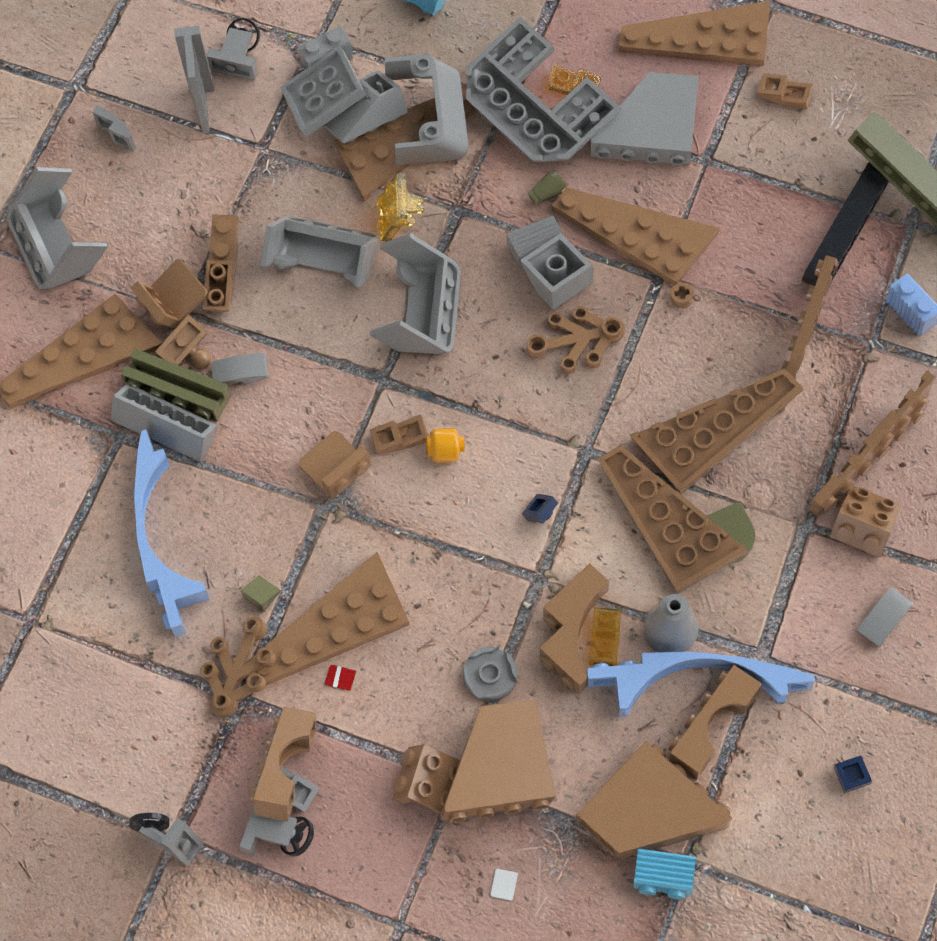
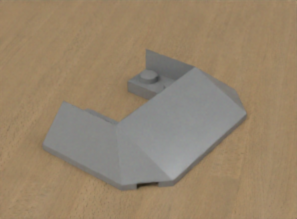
M519 17L467 66L466 100L532 162L568 161L622 109L588 77L552 110L544 105L521 82L555 50L547 40Z

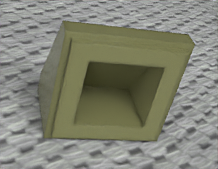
M260 575L241 590L243 598L263 612L281 592L280 589Z

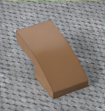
M763 73L757 95L781 105L808 109L813 85L810 83L790 82L787 75Z
M421 414L400 423H396L393 420L370 429L377 454L404 450L426 443V436H429L424 417Z

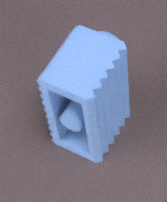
M909 274L904 275L891 284L886 303H889V307H893V310H896V314H900L899 317L906 321V325H910L913 332H917L916 336H921L937 324V304Z

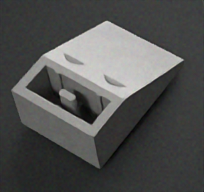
M380 70L359 79L366 96L323 125L343 144L352 142L358 136L366 132L375 131L379 126L389 121H395L401 115L408 113L401 87Z

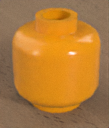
M455 428L433 429L430 436H426V454L435 463L456 462L460 452L465 451L464 437H459Z

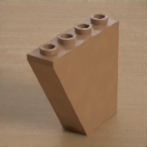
M535 699L481 706L474 719L442 807L440 819H449L451 823L466 820L468 816L477 815L478 818L482 819L493 816L495 812L505 811V814H515L521 812L522 808L532 807L533 810L548 808L549 804L555 799L556 792Z
M647 741L576 814V821L618 860L636 855L638 849L654 850L724 830L730 825L732 819L729 816L730 811L721 802L715 803L707 796L709 794L708 791L698 782L692 783L686 777L687 773L680 765L676 763L672 765L665 758L666 754L660 747L655 744L651 746Z

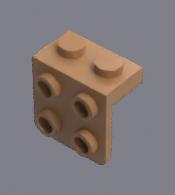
M176 259L151 286L137 281L131 287L137 295L136 301L150 311V318L159 326L165 325L176 329L185 317L207 296L206 288L187 265L179 259Z
M337 431L331 432L298 462L300 469L331 499L343 492L350 483L363 475L371 466L369 453L362 446L356 450Z
M853 486L849 489L839 511L830 538L881 558L900 512L901 505L890 498L873 494L865 488Z
M426 744L408 747L402 756L401 763L403 766L400 775L396 778L393 785L394 794L392 800L400 804L416 802L441 813L460 760Z

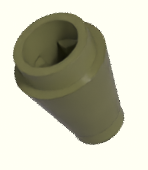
M556 171L551 174L548 172L528 192V195L532 202L537 205L561 194L566 185Z

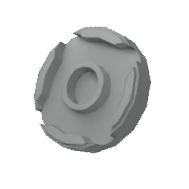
M493 646L483 647L471 653L462 671L464 685L468 692L478 700L486 702L499 701L507 697L515 688L518 678L517 666L512 656L506 651L504 652Z

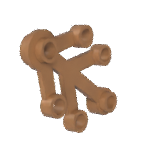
M583 306L574 308L573 320L578 324L587 322L596 328L587 330L567 320L561 313L552 312L548 316V326L554 330L561 328L571 334L547 340L542 335H532L527 340V352L532 357L538 358L544 356L548 350L574 345L568 356L561 360V370L565 374H572L576 370L577 360L589 342L600 339L594 350L589 351L586 355L587 366L597 368L601 365L602 355L610 342H617L623 338L625 326L616 317H609L604 320L588 312ZM583 313L585 314V316L578 317L576 316V314ZM557 318L560 322L553 323L551 320ZM609 329H615L616 332H615V333H609L608 330H609ZM539 346V347H541L542 349L536 351V350H533V347ZM591 357L598 358L596 362H592L589 359ZM565 363H572L573 366L570 367V368H567V367L564 366V364H565Z
M249 617L245 620L243 624L245 635L234 662L229 652V643L223 637H216L211 641L210 648L219 656L228 677L224 687L218 677L219 668L214 663L205 662L200 668L201 675L208 680L214 694L210 703L211 710L219 717H228L234 714L238 707V701L253 692L263 690L266 685V680L259 673L254 672L264 666L272 665L276 659L275 653L269 648L264 647L258 651L257 658L246 664L254 641L261 640L267 633V625L259 617ZM220 643H223L222 647L220 649H217V646ZM266 654H269V657L266 660H263V657ZM210 668H213L212 672L210 674H207V671ZM249 676L247 684L236 689L238 682ZM259 679V683L253 686L254 681Z

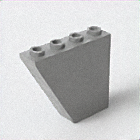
M649 72L620 105L622 110L593 136L591 156L601 159L617 158L625 161L639 160L649 163H671L677 166L690 165L699 76Z

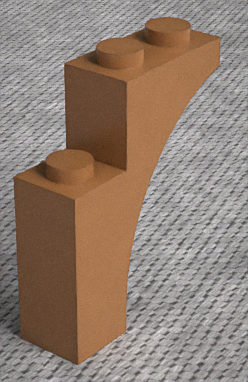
M590 563L543 607L544 622L552 630L558 629V631L540 647V661L549 671L555 670L561 676L560 681L569 690L574 688L578 693L587 687V676L583 670L578 652L580 631L592 607L609 590V580Z

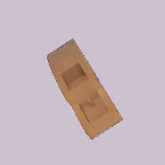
M212 214L210 252L206 265L205 288L207 296L204 298V311L229 312L239 249L237 243L238 215Z

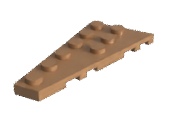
M114 294L0 382V397L12 409L41 397V394L55 388L57 390L66 387L65 384L79 379V381L115 368L118 363L131 359L130 356L135 348L143 352L153 349L156 351L162 345V342Z
M621 445L598 458L677 593L682 592L748 553L747 548L739 544L725 530L711 521L708 516L680 493L672 489L663 479L655 475Z

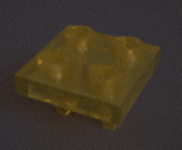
M397 172L393 179L388 181L384 192L378 196L377 208L380 209V217L377 229L380 231V241L388 242L392 240L401 226H413L416 220L410 217H413L416 213H423L425 210L424 207L419 206L424 203V198L407 192V174Z

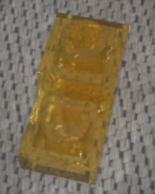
M554 64L545 88L568 95L586 77L599 87L602 76L582 68L574 72Z
M594 607L589 665L605 663L609 666H617L621 609Z

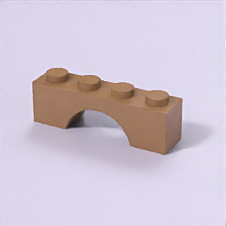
M733 665L729 672L726 670L722 672L716 681L718 688L713 694L711 692L706 694L700 704L703 707L698 715L693 713L684 726L687 731L682 738L677 735L668 748L671 751L669 761L680 765L686 773L696 780L712 760L715 751L707 735L709 723L723 713L737 712L744 714L760 692L762 683Z
M283 707L281 716H276L273 724V733H275L273 740L269 739L266 745L265 763L261 762L258 769V779L260 780L258 786L252 787L250 794V803L254 804V815L288 822L295 800V783L284 775L281 768L290 757L310 751L317 730L315 712Z

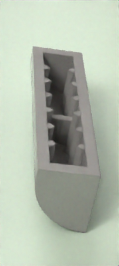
M127 384L113 396L111 421L141 434L142 430L147 429L150 439L196 461L201 462L206 456L216 434V424Z

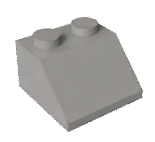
M561 233L520 260L537 294L553 310L593 283V265Z

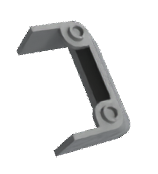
M425 54L385 58V75L391 80L432 78L438 120L427 122L421 126L419 130L420 141L395 144L396 166L459 160L465 157L468 152V136L459 72L455 68Z
M36 167L8 211L9 227L39 289H53L90 273L108 247L107 243L71 241L61 220V216L67 208V198L62 188L72 174V170L68 168Z
M285 216L266 227L261 266L267 267L275 263L277 268L290 269L291 266L300 264L344 274V277L348 279V283L360 288L369 281L379 250L381 236L309 219Z
M411 233L380 244L382 251L397 259V276L402 282L409 285L405 323L400 320L371 330L370 336L399 352L443 354L451 351L455 340L461 279L458 264Z

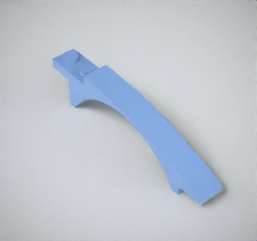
M146 429L141 431L136 464L134 501L137 542L146 583L151 592L155 591L159 605L164 604L166 613L162 614L166 629H172L175 637L186 634L179 609L209 600L210 598L203 582L194 581L175 573L165 566L149 547L145 532L147 503L155 484L170 465L164 449L154 452Z
M699 652L642 653L641 664H636L635 661H625L620 663L619 666H609L608 664L600 663L593 665L592 668H587L588 687L616 686L619 717L628 716L640 695L656 681L674 672L689 668L711 667L730 671L733 665L762 683L761 687L777 703H785V696H788L789 691L812 690L815 682L814 675L789 667L745 657Z

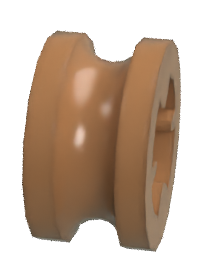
M687 283L674 285L671 289V302L674 306L678 308L690 306L694 298L693 288ZM681 291L685 292L686 295L683 300L679 299L678 296Z

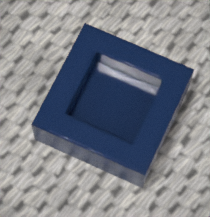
M536 494L522 515L528 521L544 524L552 516L558 502L553 496Z
M861 755L837 763L833 767L844 793L872 783Z

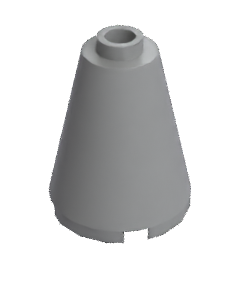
M670 594L649 611L644 621L643 632L654 650L658 652H683L693 646L698 636L699 626L687 600L679 594Z

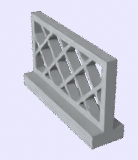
M200 27L174 29L175 39L190 94L193 95L202 132L207 134L210 133L206 92H213L215 90Z

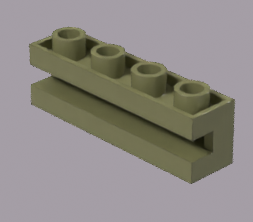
M136 348L130 356L132 360L131 366L125 365L121 372L125 385L139 388L184 410L194 412L195 415L203 419L219 420L231 397L228 384Z

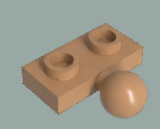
M187 315L155 351L154 355L177 365H180L187 356H190L191 363L196 369H205L211 363V355L208 351L204 349L197 350L195 347L208 331L191 316Z

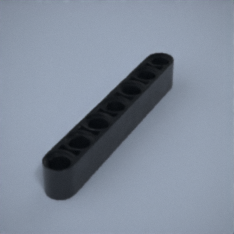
M870 162L867 163L803 275L802 282L808 285H816L818 277L814 273L819 259L824 261L826 255L834 257L838 261L836 271L832 270L831 273L833 276L831 282L833 281L887 187L889 181Z

